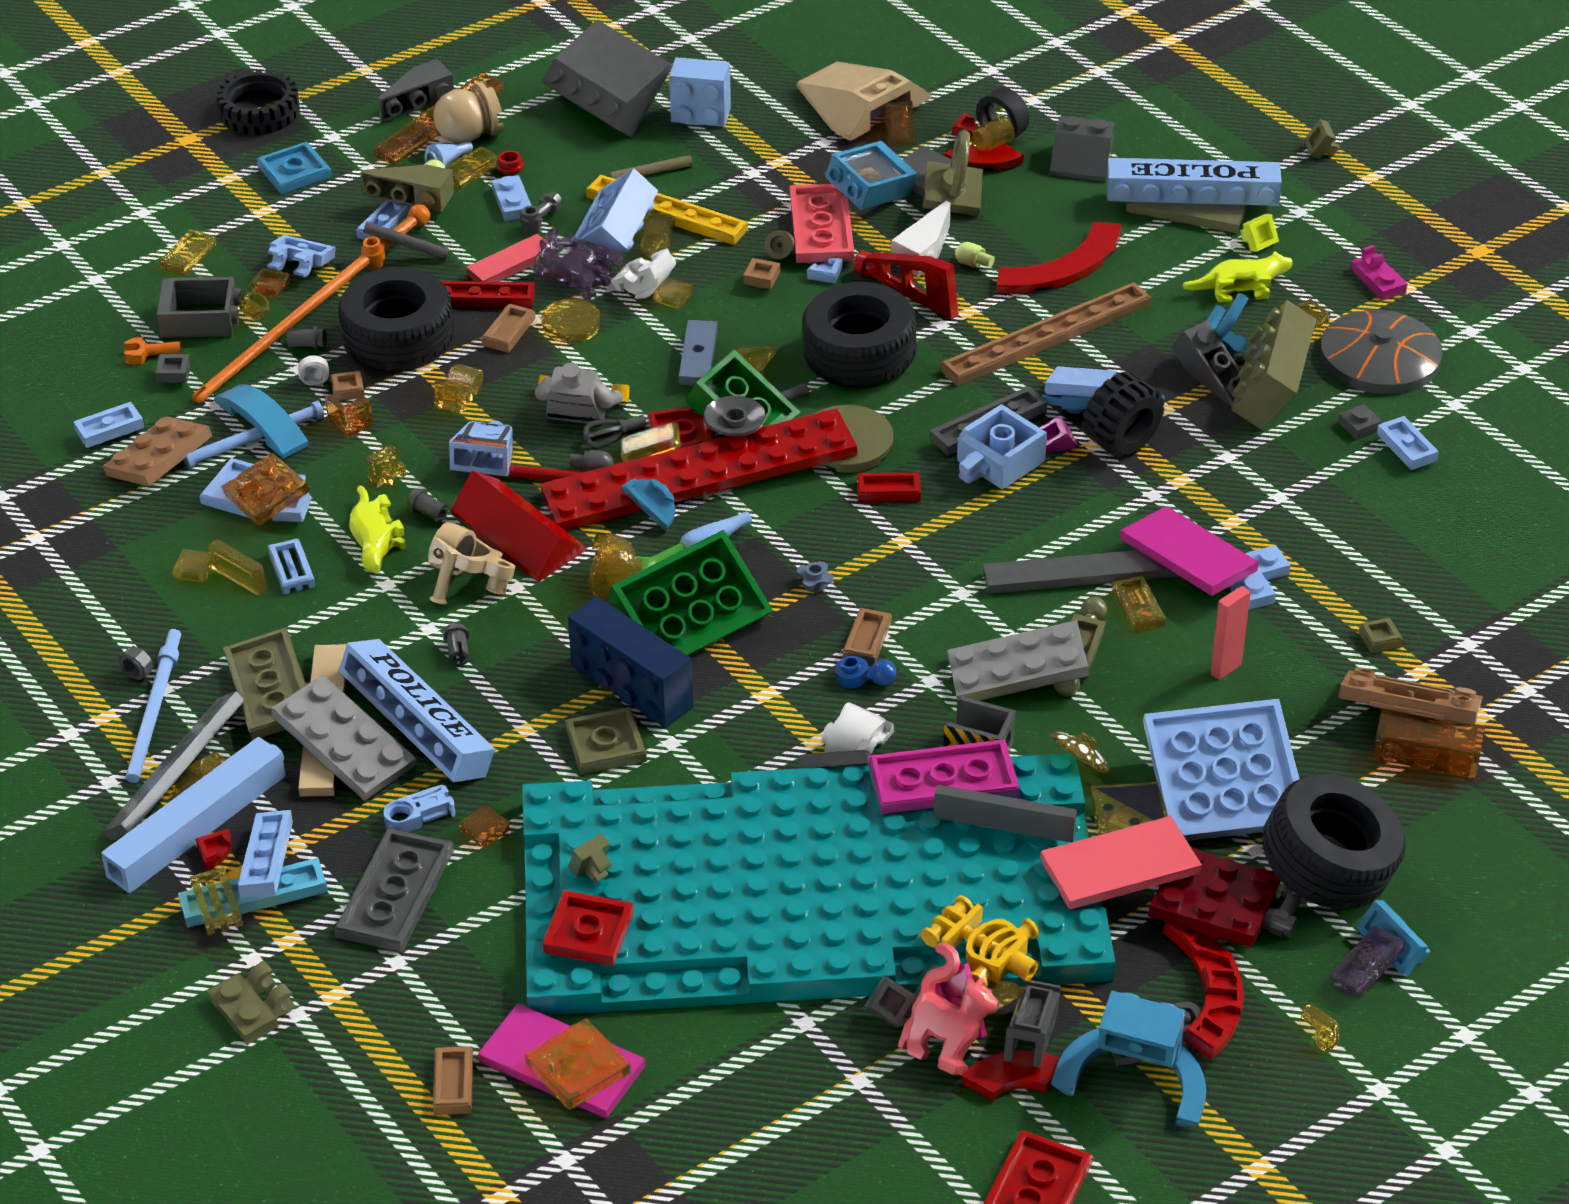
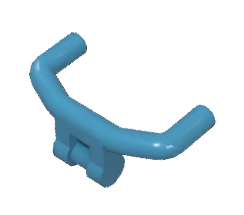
M1241 293L1237 294L1221 322L1220 320L1226 310L1219 305H1215L1207 319L1231 356L1245 350L1247 346V341L1243 336L1236 335L1230 331L1249 300L1247 296Z

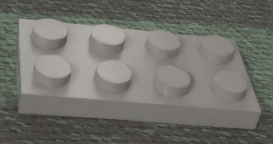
M1077 620L947 650L957 700L962 696L980 701L1090 676Z
M324 675L272 707L271 716L364 801L415 767L416 758Z

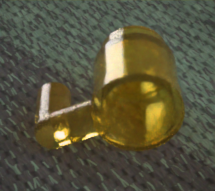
M997 117L974 130L970 144L976 146L981 151L986 149L992 150L1001 145L1008 144L1014 140L1013 125L1007 117Z

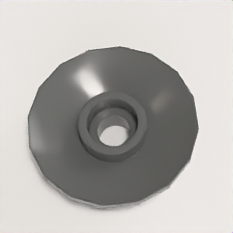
M725 396L715 399L707 405L704 411V419L708 427L719 434L727 436H745L754 433L763 426L766 420L765 409L760 403L742 396Z

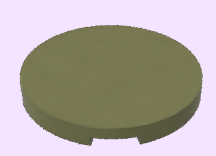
M837 405L816 412L819 413L837 408L857 444L858 455L823 464L836 468V472L855 473L874 468L881 464V460L893 449L894 433L891 424L883 415L872 409L857 405Z

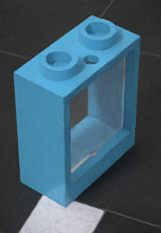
M879 141L832 154L825 178L860 210L908 197L918 173L886 144Z

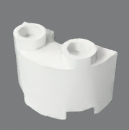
M667 248L653 253L651 256L652 262L643 258L628 262L610 282L620 292L625 289L635 294V299H644L653 294L670 275L676 265V261L670 255Z
M850 702L846 703L835 723H828L823 731L822 741L826 742L824 753L867 750L872 753L877 744L882 746L894 733V725L881 716Z

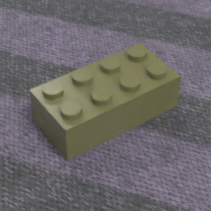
M1286 300L1279 308L1274 307L1269 312L1265 323L1261 327L1257 325L1248 337L1250 345L1243 355L1245 363L1237 376L1240 381L1232 393V396L1235 397L1231 409L1233 412L1262 430L1297 394L1316 318Z

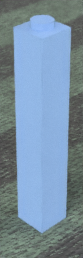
M260 737L247 744L102 851L101 855L106 877L128 893L134 891L194 846L196 838L210 834L286 777L282 751L276 745H270Z

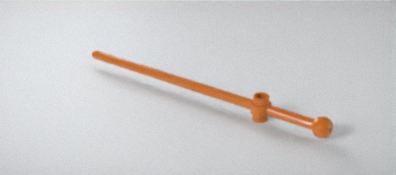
M420 204L412 206L408 211V217L393 230L406 234L415 226L422 227L426 225L430 220L429 210ZM373 236L365 238L361 247V256L199 388L192 395V400L202 403L282 337L289 328L299 323L365 267L370 270L380 269L385 260V251L394 242L385 239L380 240Z

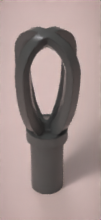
M644 415L617 421L613 419L591 421L583 429V439L590 447L599 448L615 441L620 435L626 434L628 431L646 427V419ZM597 425H613V426H614V427H611V428L603 429V430L596 431V432H593V433H590V434H589V429H590L592 426H597ZM616 431L611 437L597 443L590 439Z

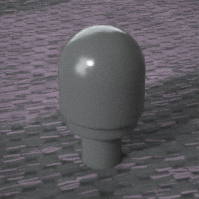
M590 449V451L585 450L584 455L570 454L569 466L583 467V472L614 465L612 456L606 451Z

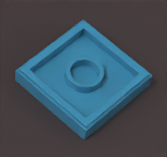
M307 141L256 158L258 168L280 194L332 177L331 168Z

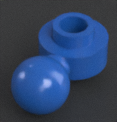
M847 656L841 659L835 666L837 683L844 688L860 687L869 679H872L877 685L887 686L895 680L897 675L895 665L886 659L878 660L872 666H868L867 661L861 657Z

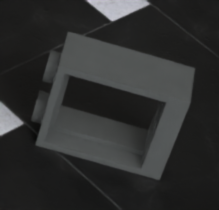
M234 277L163 278L157 310L160 337L232 336L234 324L239 323V310L237 306H241L242 301L241 289L235 287ZM225 305L224 310L177 311L178 306Z

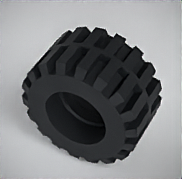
M1117 373L1110 380L1107 379L1094 392L1093 397L1090 398L1088 407L1083 415L1085 418L1082 421V426L1088 438L1112 455L1121 458L1122 456L1128 457L1132 453L1139 451L1155 434L1162 421L1161 417L1164 414L1165 408L1163 406L1165 401L1159 391L1133 373Z

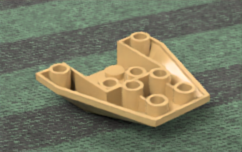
M835 62L797 82V88L829 128L849 141L870 131V111L877 109L883 104L894 99L912 109L931 98L929 92L892 70Z

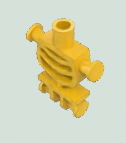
M958 895L954 899L953 906H946L941 912L942 915L935 916L931 921L932 926L930 928L925 927L920 932L922 940L930 947H936L940 944V938L941 943L949 944L954 948L963 940L967 941L965 963H969L974 982L976 983L979 978L985 980V987L988 985L987 979L997 983L1009 971L1023 980L1029 981L1035 975L1038 968V962L1026 955L1028 939H1036L1039 936L1038 927L1031 919H1024L1019 928H1016L1004 919H994L981 924L983 906L977 903L973 907L972 902L963 895ZM977 948L980 949L979 955L975 953Z

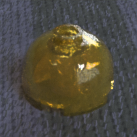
M597 532L592 549H598V552L595 553L593 564H590V592H593V597L607 598L612 585L642 571V559L636 558L635 548L630 541L618 535Z

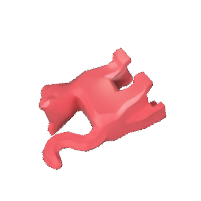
M940 943L935 947V951L945 958L946 963L943 967L927 971L922 979L919 996L912 1006L911 1017L904 1025L898 1047L907 1049V1054L915 1058L927 1060L930 1053L927 1044L929 1039L934 1036L944 1041L938 1068L953 1075H963L968 1069L963 1058L969 1047L978 1037L982 1019L989 1014L996 1013L1000 1002L993 996L992 990L984 986L985 980L979 978L976 983L969 978L966 980L961 1008L936 994L935 985L950 980L958 972L960 965L957 950L949 944Z

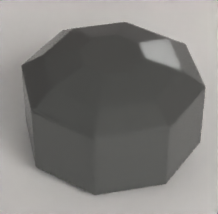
M132 646L119 657L121 668L128 676L134 679L141 680L153 670L151 657L145 650Z

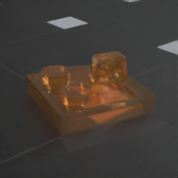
M270 453L240 473L235 479L221 486L224 495L258 526L310 492L307 482L274 453Z

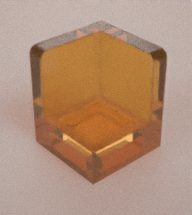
M331 394L325 397L328 420L347 438L373 426L371 402L365 396L345 405H342Z

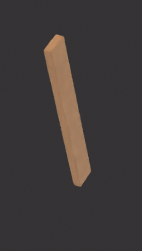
M1134 282L945 360L941 362L940 371L958 387L1151 305L1152 297Z

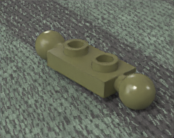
M1099 597L1087 598L1081 605L1082 615L1074 613L1071 620H1077L1089 672L1106 626V622L1101 620L1107 614V606ZM1076 678L1054 683L1053 686L1059 695L1070 697L1079 690L1080 679Z

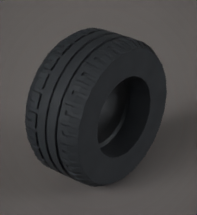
M395 267L372 271L352 282L344 291L338 303L339 326L343 347L358 363L375 370L399 372L423 367L440 357L451 344L454 336L450 293L445 285L433 275L421 270Z
M853 282L827 289L811 301L802 316V341L805 361L819 377L839 386L863 388L889 382L902 374L915 358L917 351L915 311L910 302L898 291L877 283Z
M1332 774L1307 776L1288 785L1270 813L1262 832L1265 856L1272 871L1279 880L1303 899L1322 907L1333 909L1358 908L1368 905L1379 898L1403 861L1406 850L1402 825L1389 804L1375 791L1352 779ZM1320 833L1336 839L1341 844H1343L1347 849H1343L1332 844L1331 842L1326 840Z

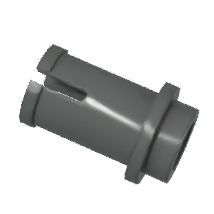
M315 326L314 329L289 328L287 331V344L290 348L314 347L315 350H319L321 347L326 346V330L320 329L319 326Z
M414 489L407 498V506L410 507L413 513L420 512L437 523H441L448 514V505L428 496L427 491L424 489Z
M451 623L443 632V640L448 645L449 662L453 665H457L456 655L459 656L460 665H464L470 660L467 646L469 631L461 623Z

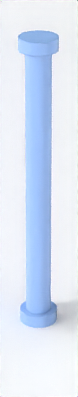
M315 401L311 403L310 407L289 414V416L297 425L313 418L317 420L324 418V411L320 402ZM254 427L196 449L192 453L189 452L183 461L188 469L195 467L197 462L265 436Z

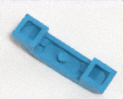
M239 384L214 397L215 402L231 416L239 413L265 436L266 445L283 459L309 446L308 440L292 418L271 397L261 390L247 384Z

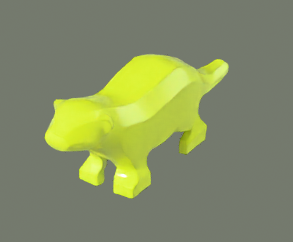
M1273 252L1271 256L1259 260L1229 259L1216 265L1204 277L1183 283V288L1187 290L1215 289V298L1218 303L1231 302L1232 296L1228 294L1234 291L1254 290V296L1257 300L1269 299L1270 290L1266 286H1271V280L1274 277L1291 269L1293 263L1291 258L1284 257L1277 252Z
M358 486L357 492L360 500L350 514L349 528L355 540L362 547L361 560L364 568L375 574L380 572L383 557L394 546L401 550L406 549L405 540L400 537L405 535L404 527L400 520L392 522L387 508L391 506V503L386 494L379 495L374 501L369 502L366 489L363 486Z

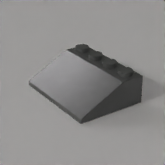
M596 20L554 58L541 83L612 127L632 137L672 69L673 64L601 21Z

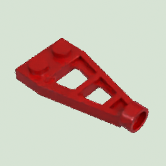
M864 250L858 252L855 256L853 269L856 273L875 278L900 294L929 308L935 314H940L950 320L959 315L954 264L931 256L870 253ZM891 265L900 266L901 280L891 274ZM913 270L924 272L927 293L914 286Z

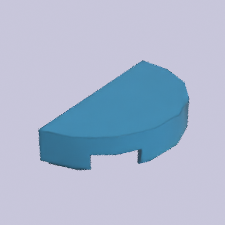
M631 479L623 484L621 490L667 532L673 523L675 515L674 497L669 489L655 479Z

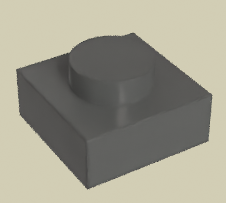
M159 354L155 372L157 383L187 382L191 366L190 354Z
M1365 404L1339 413L1338 423L1356 440L1377 432L1378 425L1383 422Z

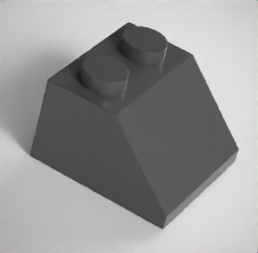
M1060 116L1055 132L1050 175L1105 182L1108 158H1111L1113 152L1115 122H1108L1102 119H1082L1075 116Z

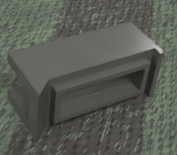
M1024 980L1009 1027H1007L1003 1061L1011 1062L1018 1039L1036 1042L1033 1067L1041 1068L1057 1018L1061 986L1034 980Z

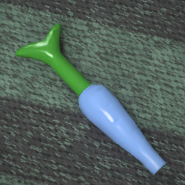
M745 511L735 517L698 527L685 533L679 544L652 557L628 555L627 560L631 566L639 569L640 572L723 529L729 537L741 527L751 523V515Z

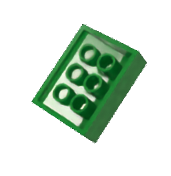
M724 529L612 585L607 597V601L612 607L687 656L772 614L774 611Z

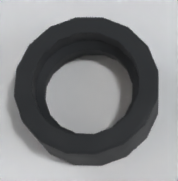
M1007 87L993 89L983 96L976 105V117L980 127L991 139L999 143H1008L1026 131L1029 125L1030 114L1026 103L1020 95ZM994 103L1000 105L1010 117L1011 126L1006 125L999 118Z

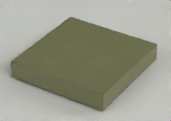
M631 707L565 720L566 733L580 775L647 762V753Z

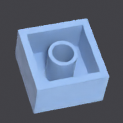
M676 57L669 75L671 122L725 127L731 109L730 62Z

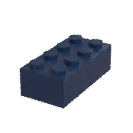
M597 596L568 616L571 665L578 672H583L595 680L599 686L608 689L620 697L624 703L632 705L649 720H654L664 728H667L694 708L693 670L690 657Z

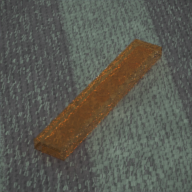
M481 72L458 89L471 91L472 84L486 80V88L493 87L497 94L503 90V81ZM435 105L373 148L374 156L396 165L440 133L435 128L433 117Z

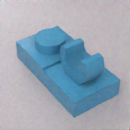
M1374 900L1356 927L1401 975H1410L1417 963L1422 964L1430 953L1428 946L1383 900Z

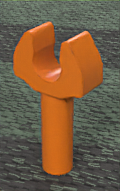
M135 337L124 342L125 362L132 365H143L148 356L181 353L180 341L146 344L142 337Z

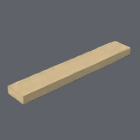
M347 644L315 645L311 682L324 675L345 694L346 678L339 672V667ZM303 746L298 788L300 797L334 796L336 775Z

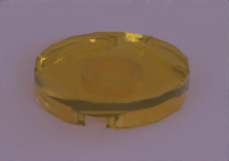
M563 299L545 308L542 313V327L546 336L554 341L573 343V339L579 338L581 341H585L598 332L600 328V312L595 305L588 301Z

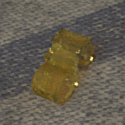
M461 364L453 365L449 370L447 382L439 379L435 381V408L458 414L465 412L466 404L472 402V395H477L481 389L483 382L482 370Z

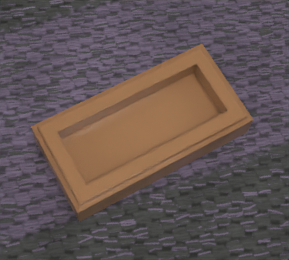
M508 304L481 337L482 346L509 353L536 319L535 311Z
M860 608L844 646L842 659L847 656H857L865 659L868 665H873L877 661L891 625L892 614Z
M473 1046L435 1048L434 1115L472 1114Z

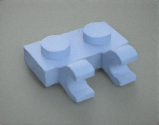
M283 235L270 243L268 254L273 255V260L268 264L267 268L280 271L283 269L286 261H299V266L293 271V274L307 277L312 267H322L335 258V247Z

